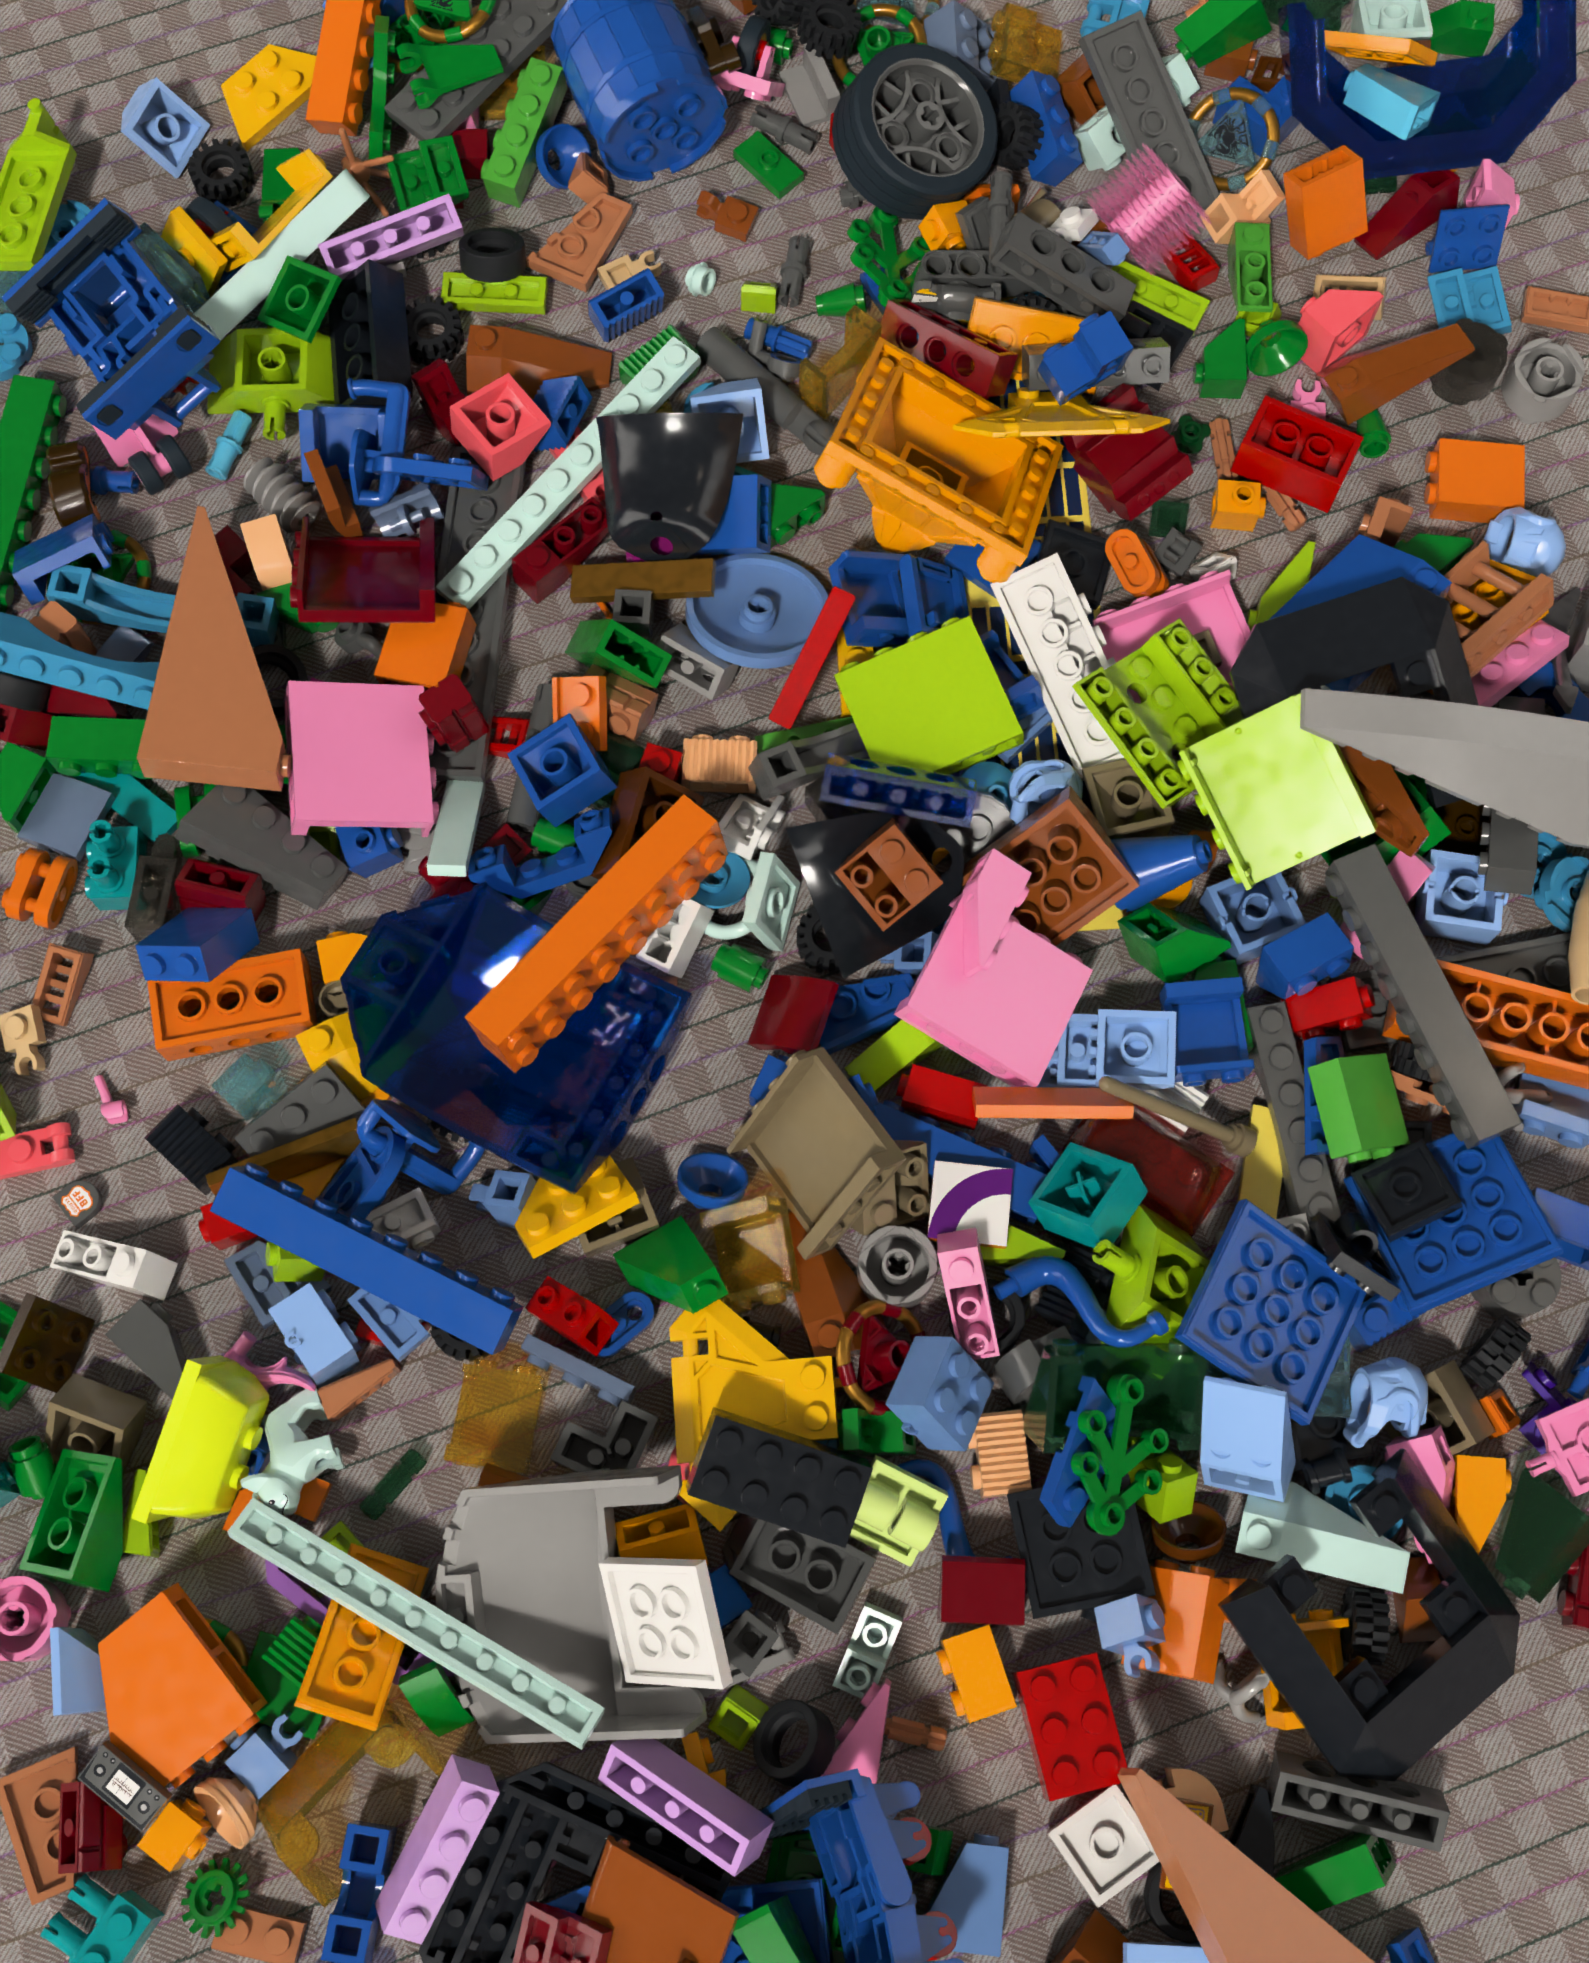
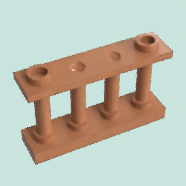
M1484 541L1471 552L1464 554L1460 562L1444 575L1452 582L1445 600L1449 601V604L1456 601L1488 620L1479 629L1473 631L1455 621L1471 678L1554 605L1552 578L1541 573L1531 583L1522 585L1490 567L1489 544ZM1482 579L1514 598L1505 606L1498 608L1469 592L1467 589L1477 580Z

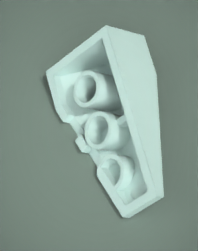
M1291 1481L1284 1502L1248 1494L1235 1551L1239 1554L1276 1563L1288 1554L1294 1556L1304 1570L1403 1594L1411 1554L1384 1536L1376 1537L1371 1535L1364 1524Z

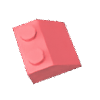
M1328 289L1318 299L1315 296L1310 298L1300 311L1302 317L1298 322L1308 338V347L1301 360L1316 374L1335 363L1367 335L1384 296L1379 291Z
M509 373L450 406L452 434L492 481L522 465L551 427V421Z

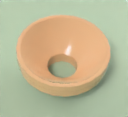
M208 1777L194 1787L193 1792L197 1804L207 1812L205 1815L206 1819L212 1824V1827L219 1835L238 1849L246 1846L255 1835L257 1812L259 1811L256 1798L252 1792L235 1777L232 1779Z

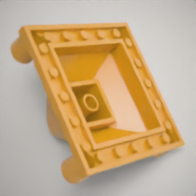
M879 337L856 378L853 392L830 440L814 465V471L819 482L831 489L844 488L854 472L858 473L856 478L873 505L871 509L874 537L884 550L905 553L935 545L936 542L973 547L979 544L985 547L977 559V567L981 576L992 583H1003L1009 579L1017 566L1021 567L1028 557L1064 446L1050 437L993 438L953 430V425L1003 409Z

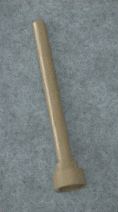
M1104 1076L1099 1080V1088L1102 1091L1222 1141L1228 1152L1246 1157L1256 1146L1257 1133L1255 1129L1244 1124L1236 1123L1226 1126L1112 1077Z

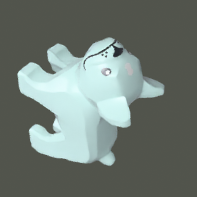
M317 1388L315 1391L304 1389L295 1393L287 1402L279 1405L268 1415H264L261 1425L265 1428L270 1449V1462L262 1473L249 1475L240 1480L243 1488L253 1492L252 1498L261 1501V1503L283 1516L292 1515L296 1512L300 1501V1492L304 1484L314 1480L321 1472L328 1468L336 1470L345 1468L341 1452L338 1447H334L329 1434L308 1439L304 1433L314 1420H327Z

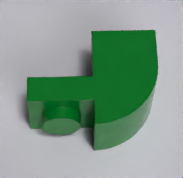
M860 1408L842 1409L841 1420L838 1425V1436L845 1452L859 1457L916 1455L915 1435L907 1434L901 1429L903 1422L892 1411H886L883 1415L876 1416Z

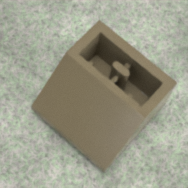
M894 1140L907 1159L850 1228L866 1236L885 1226H898L929 1216L927 1143L923 1141Z
M633 1157L620 1161L616 1165L635 1190L640 1203L578 1235L587 1258L646 1236L660 1228Z

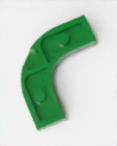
M376 15L374 26L369 160L382 157L384 150L390 151L392 119L387 115L384 107L387 105L388 84L394 85L395 63H388L389 52L395 53L396 31L389 30V16Z

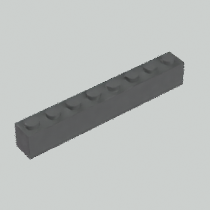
M1376 844L1334 860L1325 872L1326 887L1334 898H1338L1343 908V919L1350 931H1355L1361 943L1360 951L1363 959L1369 966L1372 965L1379 977L1378 986L1383 997L1386 1000H1391L1397 1012L1396 1021L1403 1034L1409 1035L1415 1047L1414 1056L1421 1069L1427 1070L1433 1081L1432 1090L1436 1100L1440 1105H1445L1452 1118L1451 1128L1459 1141H1464L1467 1149H1470L1510 1132L1522 1122Z

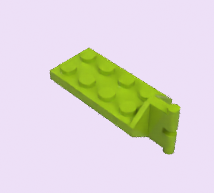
M33 98L28 102L27 106L30 109L24 131L9 146L0 172V271H29L43 258L77 156L76 151L59 127L55 126V121L38 98Z

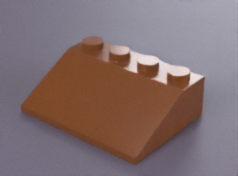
M1069 786L965 863L961 893H963V889L978 860L993 848L1032 873L1026 884V887L1029 888V893L1023 903L1018 908H1014L1011 915L1019 920L1020 925L1032 932L1045 935L1051 940L1052 945L1057 946L1138 888L1140 883L1094 814L1073 788Z

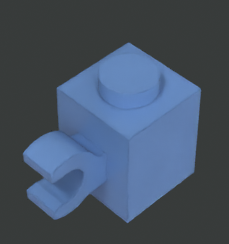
M930 931L877 961H881L884 964H894V969L901 973L919 976L939 935Z
M495 1170L490 1186L473 1184L468 1198L472 1201H478L476 1209L490 1212L501 1227L515 1228L514 1225L537 1182L530 1173Z
M1133 1594L1094 1608L1101 1647L1104 1650L1124 1655V1670L1128 1676L1134 1678L1141 1677L1139 1662L1143 1658L1146 1670L1153 1672L1160 1670V1661L1157 1654L1147 1648L1166 1641L1163 1630L1165 1617L1157 1600Z
M289 1710L283 1712L274 1721L272 1729L268 1725L263 1724L255 1733L249 1729L230 1745L235 1752L224 1762L258 1800L299 1760L288 1747L297 1744L305 1735L306 1729L303 1726L292 1735L284 1731L283 1724L291 1716Z

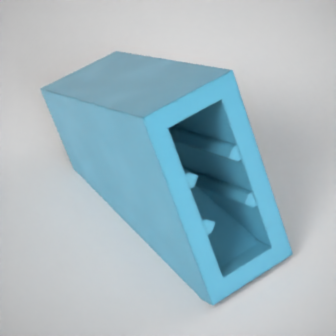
M1366 63L1355 69V71H1351L1343 88L1347 92L1343 104L1406 141L1428 127L1441 93Z

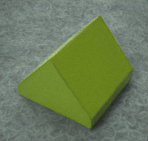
M745 281L741 287V311L775 314L778 285L776 283Z

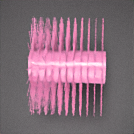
M1148 147V154L1153 159L1150 161L1148 157L1144 156V153L1142 158L1146 164L1141 163L1138 159L1136 161L1139 164L1137 166L1138 169H1135V165L1131 166L1136 176L1131 175V171H1128V181L1126 182L1124 177L1122 182L1125 185L1122 188V184L1118 183L1117 187L1120 190H1117V192L1116 190L1114 192L1111 190L1113 186L1107 187L1111 193H1114L1113 195L1116 198L1108 197L1107 192L1104 195L1102 194L1104 198L1099 202L1096 201L1098 205L1096 206L1097 210L1094 211L1107 223V229L1110 232L1120 235L1130 249L1129 254L1131 252L1141 265L1145 264V261L1142 259L1143 257L1150 259L1146 261V269L1150 268L1149 265L1151 262H1154V259L1158 261L1156 258L1158 256L1156 252L1158 248L1160 251H1163V255L1167 252L1164 248L1165 244L1169 249L1171 248L1170 244L1176 241L1173 236L1175 232L1177 237H1182V241L1185 239V235L1181 232L1182 230L1187 232L1186 235L1190 234L1186 223L1192 227V230L1195 227L1192 224L1195 222L1194 220H1197V224L1200 222L1199 218L1195 215L1196 211L1199 215L1203 216L1202 219L1204 217L1207 219V223L1210 221L1208 215L1202 212L1203 210L1199 207L1200 205L1191 196L1192 193L1182 180L1169 167L1165 166L1161 158L1159 159L1154 151L1151 153Z

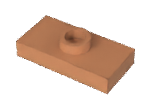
M1527 286L1523 297L1520 322L1589 334V297Z

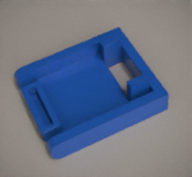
M909 554L904 555L900 559L899 570L909 638L920 632H927L929 634L938 629L934 627L941 628V625L949 619L955 617L963 619L969 616L964 579L961 571L956 569L950 571L949 566L921 557L916 558Z

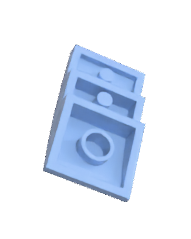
M1098 1009V1014H1072L1045 1073L1036 1087L1099 1088V1080L1104 1076H1109L1143 1091L1174 1088L1177 1012Z

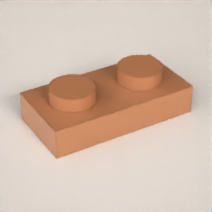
M242 1906L246 1909L244 1914L234 1910L232 1912L236 1926L230 1929L224 1921L223 1935L215 1937L214 1934L211 1949L269 1963H297L308 1922Z

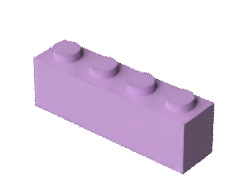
M448 193L318 244L328 271L343 280L368 259L386 266L464 236V231Z
M656 1739L617 1740L612 1743L597 1779L734 1877L760 1857L775 1822Z
M453 1754L449 1758L375 1902L383 1934L422 1945L500 1794L490 1766Z

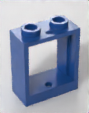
M1536 1187L1531 1192L1563 1247V1254L1556 1258L1589 1270V1206Z

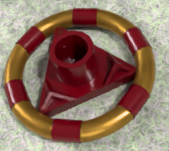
M875 1299L855 1308L841 1326L836 1345V1368L841 1384L850 1399L869 1414L880 1416L886 1411H891L885 1405L886 1401L871 1398L865 1392L897 1379L911 1346L904 1340H897L874 1315L881 1314L899 1320L908 1330L912 1342L915 1336H926L917 1318L906 1307L893 1306L890 1303L887 1304V1302L884 1303V1301ZM863 1324L856 1379L851 1362V1345L853 1337Z

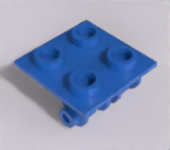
M1510 205L1440 210L1436 235L1432 241H1427L1425 245L1426 255H1431L1428 272H1447L1458 268L1471 270L1496 266Z

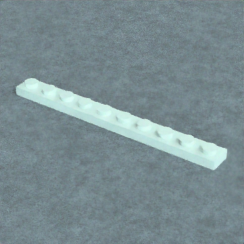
M673 336L597 417L655 413L701 364L700 356ZM596 418L436 586L438 594L448 602H457L470 609L510 567L512 558L528 547L603 468Z
M255 1498L250 1500L227 1531L231 1539L581 1750L605 1713V1708Z

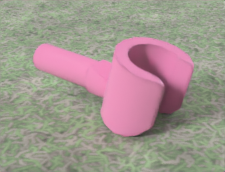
M103 1075L94 1077L103 1103L101 1104L102 1115L110 1124L127 1122L129 1116L125 1101L123 1099L113 1101Z

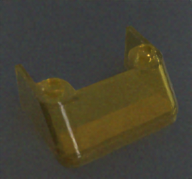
M388 1697L376 1731L336 1720L296 1760L293 1767L260 1798L258 1803L259 1820L278 1857L324 1908L338 1901L340 1891L312 1861L318 1852L320 1837L317 1829L305 1816L366 1753L380 1766L395 1768L406 1763L416 1752L439 1778L448 1762Z

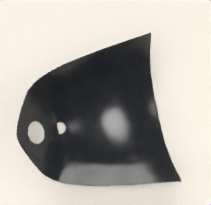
M649 413L596 417L601 446L607 526L613 541L619 548L645 561L685 560L707 544L721 520L729 497L740 442L742 413ZM657 511L662 514L663 519L652 521L650 516L653 512ZM656 537L667 538L673 544V551L667 555L657 554L651 548V540Z
M879 811L786 828L814 907L844 979L941 925L948 919L953 909L949 906L950 902L961 894L964 871L963 850L950 834L927 817L909 812ZM894 818L933 867L932 856L938 848L948 850L952 858V864L945 872L937 870L942 877L943 884L883 932L834 871L867 838Z

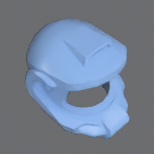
M1522 507L1503 510L1495 519H1491L1484 536V540L1489 544V558L1491 560L1535 577L1541 573L1549 576L1558 569L1565 556L1566 544L1564 534L1556 523L1555 518L1548 516V518ZM1512 531H1513L1512 540H1511L1510 546H1509V548H1508V550H1507V545H1508L1509 537H1510V535H1511V533H1512Z
M1050 759L1024 762L1013 771L1009 781V798L1012 801L1010 819L1014 820L1015 825H1018L1069 786L1073 788L1082 800L1083 781L1073 767L1063 760Z
M1388 1357L1360 1367L1355 1371L1345 1403L1344 1414L1346 1422L1343 1430L1344 1437L1355 1448L1363 1447L1370 1438L1375 1437L1388 1421L1391 1422L1394 1429L1399 1431L1402 1436L1408 1439L1417 1436L1420 1425L1426 1423L1428 1405V1383L1420 1368L1401 1358Z

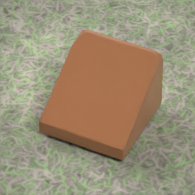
M581 152L570 176L568 188L588 204L601 192H609L607 171L586 153Z

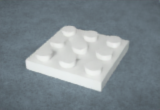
M608 1557L599 1563L626 1683L724 1689L733 1683L706 1560Z

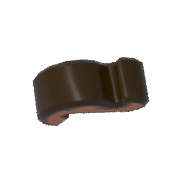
M79 440L49 445L46 450V458L50 465V474L48 475L49 494L61 527L64 528L90 514H94L97 521L101 523V516L95 502L91 498L90 460L86 446Z

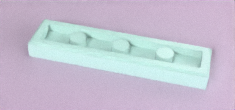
M447 780L428 857V875L467 876L486 789L485 781Z

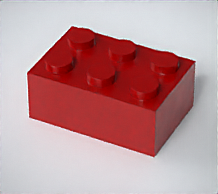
M1265 395L1239 447L1230 471L1328 513L1364 437Z
M1097 1652L1012 1672L1044 1799L1054 1801L1120 1784L1121 1782L1117 1774L1121 1768H1128Z

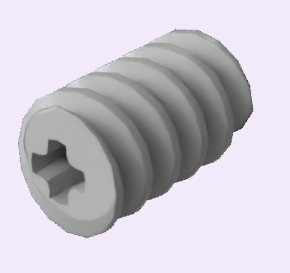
M265 457L256 462L247 471L243 479V486L247 493L251 494L254 500L261 504L267 513L271 515L276 514L281 528L288 533L302 530L303 517H308L310 526L322 511L321 503L316 500L313 501L312 494L304 491L303 484L298 481L295 482L294 475L286 472L283 464H273L272 458Z

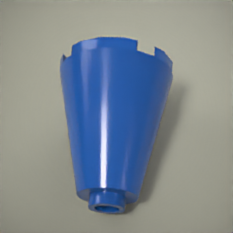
M1198 835L1111 839L1140 883L1138 888L1115 903V905L1120 910L1127 909L1126 912L1135 911L1206 872L1209 862H1212V851L1209 843L1206 840L1202 841Z

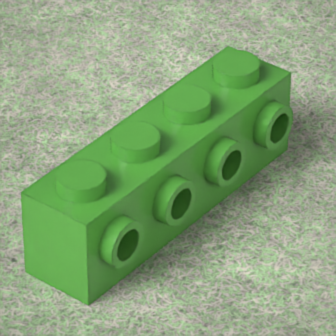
M533 57L530 58L527 68H522L519 73L517 93L515 98L509 99L507 103L505 123L502 129L499 128L496 131L493 140V153L490 159L484 161L481 169V179H483L488 198L518 208L521 207L537 167L535 151L538 139L545 130L553 126L567 91L563 68Z

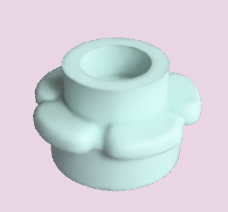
M705 262L690 267L685 278L688 291L695 297L698 294L702 296L709 295L716 282V273Z

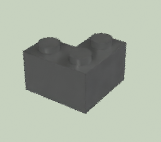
M622 1401L605 1438L568 1421L550 1459L555 1464L574 1473L610 1468V1470L640 1468L661 1421L659 1417Z

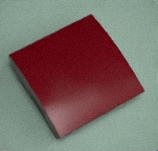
M772 975L747 1044L758 1050L781 1049L790 1055L803 1049L806 1052L817 1049L839 984L834 981L806 976Z
M529 1901L525 1905L512 1963H606L613 1930L575 1913L547 1904Z

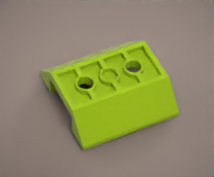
M1180 618L1155 633L1141 648L1105 670L1103 667H1100L1072 686L1162 809L1174 805L1196 790L1192 780L1187 782L1184 779L1177 761L1172 756L1171 749L1181 751L1243 720L1234 690ZM1127 689L1137 692L1141 703L1133 702L1127 694Z

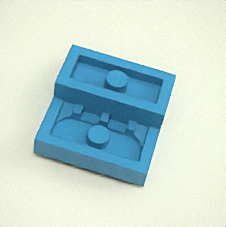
M1497 266L1463 274L1462 268L1427 277L1438 328L1458 323L1469 339L1485 338L1512 332V324Z

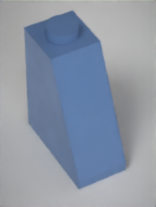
M974 1833V1841L963 1840L947 1869L946 1875H944L924 1912L926 1914L930 1911H940L947 1914L953 1920L957 1929V1942L952 1950L954 1952L1000 1957L1009 1847L999 1844V1836Z

